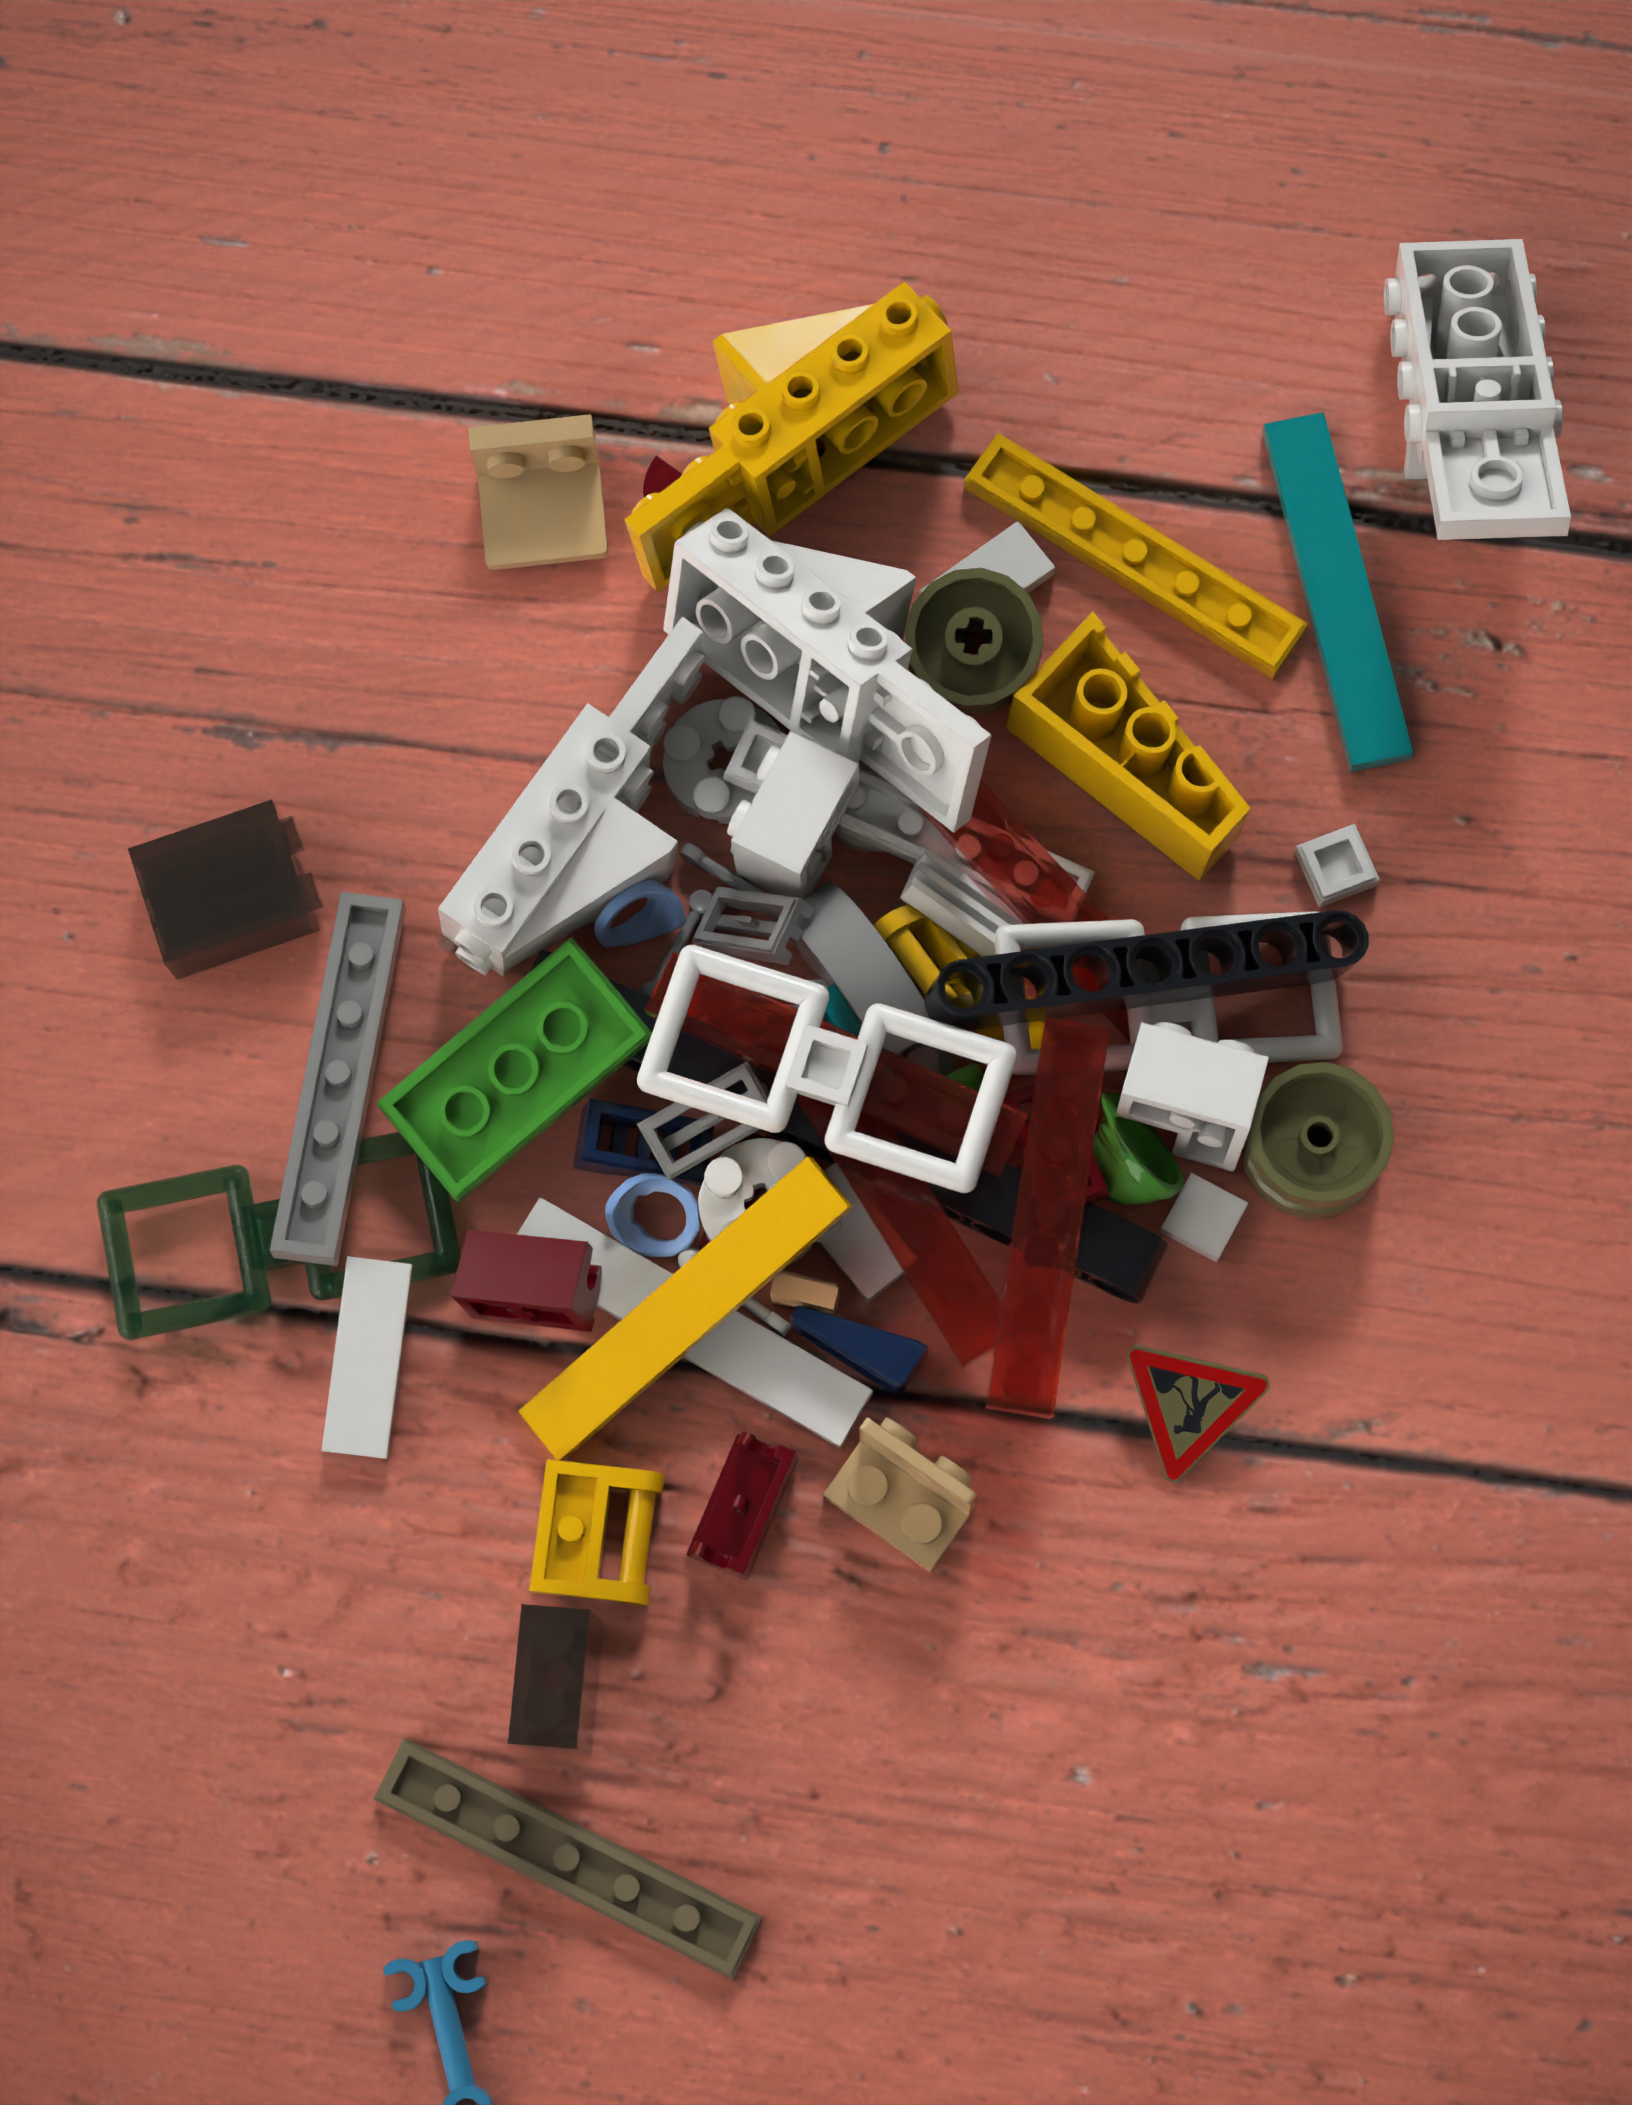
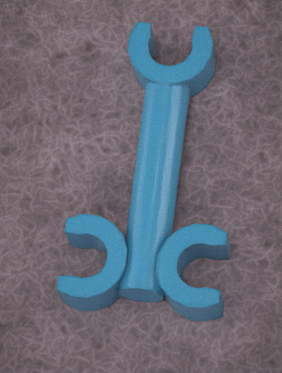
M465 1940L457 1942L447 1950L445 1955L419 1963L414 1959L402 1958L391 1961L383 1967L385 1975L404 1971L409 1973L414 1980V1990L409 1997L391 2002L394 2011L404 2012L415 2009L427 1997L450 2091L442 2105H458L464 2098L473 2099L478 2105H495L490 2093L475 2083L453 1992L454 1989L457 1992L471 1993L481 1990L488 1984L486 1976L467 1980L462 1978L457 1971L458 1959L463 1954L480 1949L478 1941Z

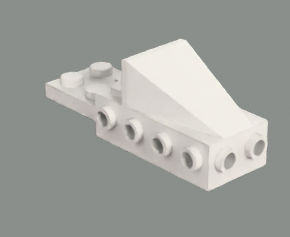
M1523 239L1400 243L1395 278H1386L1385 315L1395 316V320H1392L1391 353L1392 357H1402L1397 373L1398 396L1400 400L1409 399L1404 416V431L1407 442L1404 475L1405 479H1428L1438 540L1568 536L1571 514L1555 439L1560 437L1562 431V405L1560 400H1555L1553 361L1551 357H1546L1545 322L1543 315H1538L1536 277L1535 274H1529ZM1425 274H1431V275H1429V276L1420 277V276L1425 275Z
M728 507L706 522L700 521L694 524L685 536L675 541L663 627L667 634H670L681 617H684L703 630L700 651L705 656L703 662L790 731L854 762L863 761L953 833L970 821L991 734L983 729L975 719L965 715L936 693L927 682L917 678L908 671L912 648L903 642L916 581V577L904 569L772 541Z
M681 617L609 717L587 703L439 906L438 912L442 935L459 947L455 952L456 956L475 971L486 975L490 969H493L505 978L513 966L595 921L604 907L630 886L648 879L664 882L674 871L678 841L639 815L637 811L643 805L652 789V786L648 784L654 772L649 768L650 753L667 726L663 718L674 700L681 705L688 700L703 676L698 671L705 659V656L700 653L703 630L684 617Z

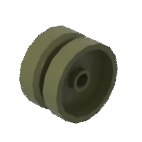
M985 568L954 570L931 582L913 603L905 626L906 644L912 648L909 663L912 674L927 682L936 693L968 716L992 714L1010 705L1014 694L1038 670L1042 657L1043 634L1041 616L1029 593L1009 576ZM972 634L980 635L986 641V644L980 645L976 655L965 653V643H963L964 639Z
M1329 1062L1297 1065L1274 1077L1258 1097L1252 1124L1242 1149L1244 1172L1257 1194L1279 1212L1306 1220L1335 1217L1359 1204L1387 1166L1394 1141L1391 1112L1376 1086L1355 1070ZM1311 1133L1318 1135V1143L1322 1147L1312 1145L1307 1135Z

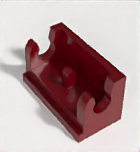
M467 1230L451 1297L473 1319L592 1332L595 1321L593 1314L601 1285L602 1267L600 1265H591L593 1248L587 1241Z
M742 1431L741 1435L737 1433L686 1555L747 1581L798 1461L796 1451L779 1444L775 1446L769 1445L745 1431Z

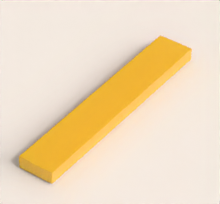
M1000 433L996 434L964 479V489L1014 520L1019 521L1025 527L1272 680L1307 630L1308 623Z
M806 1157L518 1411L556 1460H566L853 1209V1205L813 1157Z

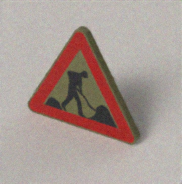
M1137 1344L1132 1345L1127 1352L1129 1365L1165 1478L1170 1482H1178L1270 1387L1268 1377L1256 1372Z

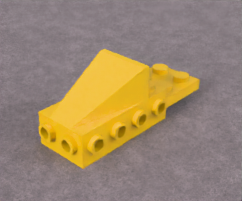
M904 281L871 305L723 333L712 341L727 403L730 405L720 413L715 423L709 427L715 452L709 456H701L692 461L685 468L679 479L660 493H652L644 497L634 507L632 514L624 519L642 575L657 593L669 585L675 541L685 536L694 524L700 521L706 522L728 507L750 524L752 521H755L766 535L770 537L959 394L952 330L947 326V319L942 309L930 296L925 295L920 298ZM817 449L824 452L822 456H818Z

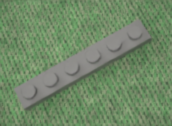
M341 892L270 1246L273 1258L338 1266L406 908L403 899Z

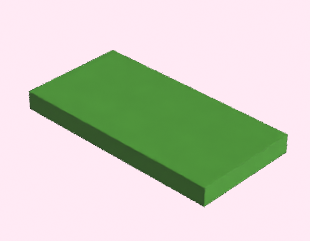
M570 937L376 1104L454 1200L462 1202L647 1045L652 1031L578 942Z

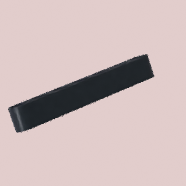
M1333 910L966 958L951 962L941 970L925 996V1008L930 1019L968 1031L1317 984L1338 979L1356 964L1367 951L1369 934L1364 923L1356 915L1347 911ZM1321 935H1329L1336 939L1342 949V958H1335L1323 949ZM1259 943H1268L1279 951L1282 958V967L1273 966L1262 958L1259 951ZM1197 951H1207L1213 954L1221 965V974L1215 975L1206 972L1198 962ZM1146 959L1152 962L1158 969L1160 982L1150 983L1143 980L1136 971L1135 960ZM1083 967L1090 970L1097 979L1098 990L1086 991L1080 988L1073 979L1072 968ZM1019 975L1029 979L1036 990V999L1024 1000L1016 996L1010 988L1009 977ZM952 983L966 987L973 997V1007L959 1008L953 1005L947 998L945 985Z

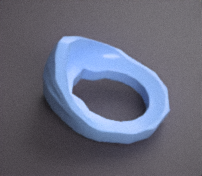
M643 880L618 894L604 907L595 921L594 934L597 940L606 948L629 946L659 937L682 927L686 923V915L682 903L672 889L657 880ZM648 898L647 903L640 912L633 915L627 922L610 928L613 919L624 907L637 899Z
M642 1173L629 1178L612 1193L606 1203L605 1218L611 1234L622 1245L641 1256H675L691 1246L701 1229L698 1201L694 1194L676 1179L672 1178L668 1181L666 1175ZM657 1191L669 1193L676 1197L686 1212V1226L682 1234L671 1240H661L647 1234L643 1226L634 1221V1204L639 1195L647 1196Z

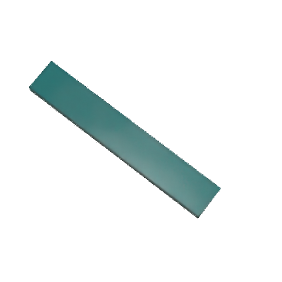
M1320 412L1264 424L1262 434L1349 771L1355 772L1411 760L1414 752L1325 414Z

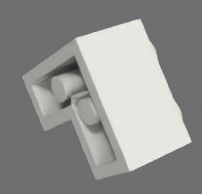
M790 731L781 749L773 745L766 753L756 778L762 784L751 803L742 800L729 823L727 834L733 837L731 839L730 853L734 856L736 873L739 877L771 894L803 899L814 891L832 858L831 837L860 784L859 764Z
M1141 1022L1115 1116L1176 1132L1177 1136L1172 1155L1234 1172L1252 1124L1269 1057L1256 1054L1252 1047L1239 1041L1221 1040L1216 1043L1194 1037L1189 1030L1177 1024L1160 1022L1150 1025Z

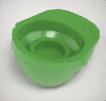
M1103 1092L1101 1095V1106L1104 1117L1101 1120L1099 1130L1090 1141V1146L1109 1191L1106 1199L1124 1205L1149 1204L1161 1199H1170L1182 1189L1184 1184L1182 1172L1172 1152L1153 1126L1115 1116L1121 1094Z

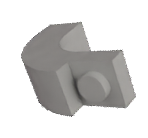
M830 880L802 899L814 909L809 920L798 918L796 926L803 930V934L799 942L794 943L805 963L829 987L833 984L836 986L861 1026L867 1009L876 1003L929 1018L923 997L901 963L872 923L844 891ZM889 1033L886 1034L880 1054L904 1089L905 1093L898 1097L905 1103L958 1069L949 1052Z

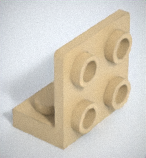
M591 414L468 428L470 452L478 475L485 562L488 569L500 570L607 557L608 543L599 451Z
M867 1417L859 1428V1444L823 1493V1498L931 1573L976 1507L978 1494L971 1490L973 1487L971 1482L974 1478L944 1456H940L934 1464L918 1453L916 1444L919 1440L895 1421L886 1417L881 1425H878Z

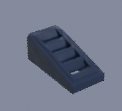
M590 1098L581 1113L573 1168L634 1177L642 1173L665 1175L658 1161L650 1160L651 1148L640 1129L638 1130L635 1156L624 1155L628 1127L639 1128L638 1123L659 1111ZM680 1115L657 1128V1131L665 1132L664 1138L698 1119ZM602 1124L613 1125L609 1152L598 1150ZM714 1126L690 1139L688 1154L712 1141ZM677 1147L669 1151L674 1161L676 1160ZM710 1158L676 1176L674 1179L680 1183L702 1186L704 1173L709 1165Z
M797 1306L791 1315L793 1332L896 1397L897 1395L902 1396L928 1354V1346L920 1341L808 1307Z

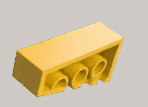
M1092 611L1014 694L1006 729L1195 879L1200 881L1238 839L1251 808L1201 745L1195 746L1177 724L1179 717L1165 700L1159 702L1139 677L1141 670L1126 651L1122 654L1105 634L1106 626Z

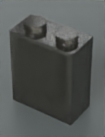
M272 799L128 848L163 962L177 980L320 931L314 911L324 907L312 872L302 875L295 854L305 851L300 831L293 815L283 818Z
M521 1604L508 1744L524 1750L592 1755L604 1621L591 1610Z

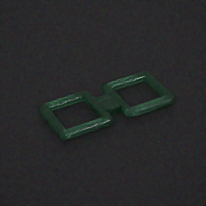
M399 1131L363 1138L357 1166L416 1154L434 1252L391 1260L390 1262L414 1264L411 1282L456 1273L461 1252L449 1192ZM230 1165L102 1192L97 1198V1210L117 1329L120 1336L127 1340L264 1313L270 1308L272 1302L267 1271L305 1263L309 1290L315 1299L323 1301L342 1297L345 1270L332 1272L331 1265L273 1258L270 1246L280 1199L254 1204L249 1172L242 1165ZM226 1193L243 1291L141 1312L125 1213Z

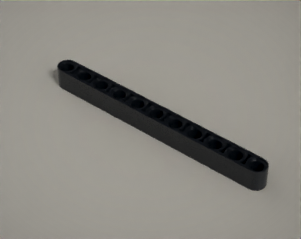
M540 950L529 972L553 952ZM608 978L653 1032L662 1003ZM686 1014L667 1072L708 1084L746 1061L752 1060L757 1069L756 1074L761 1083H765L770 1092L781 1058ZM648 1044L625 1062L623 1066L639 1073ZM743 1080L725 1089L739 1095L748 1091ZM797 1094L788 1124L783 1131L771 1133L759 1129L785 1142L802 1146V1150L829 1163L834 1164L837 1161L842 1169L1110 1295L1131 1303L1140 1304L1168 1246L1166 1241L1153 1232L1090 1202L1085 1203L1083 1207L1063 1211L1059 1216L1047 1220L1029 1174L987 1154L976 1187L968 1193H960L834 1153L826 1147L824 1139L835 1106ZM865 1098L855 1128L856 1132L956 1163L962 1145L957 1140ZM1050 1184L1055 1198L1065 1195L1062 1189Z

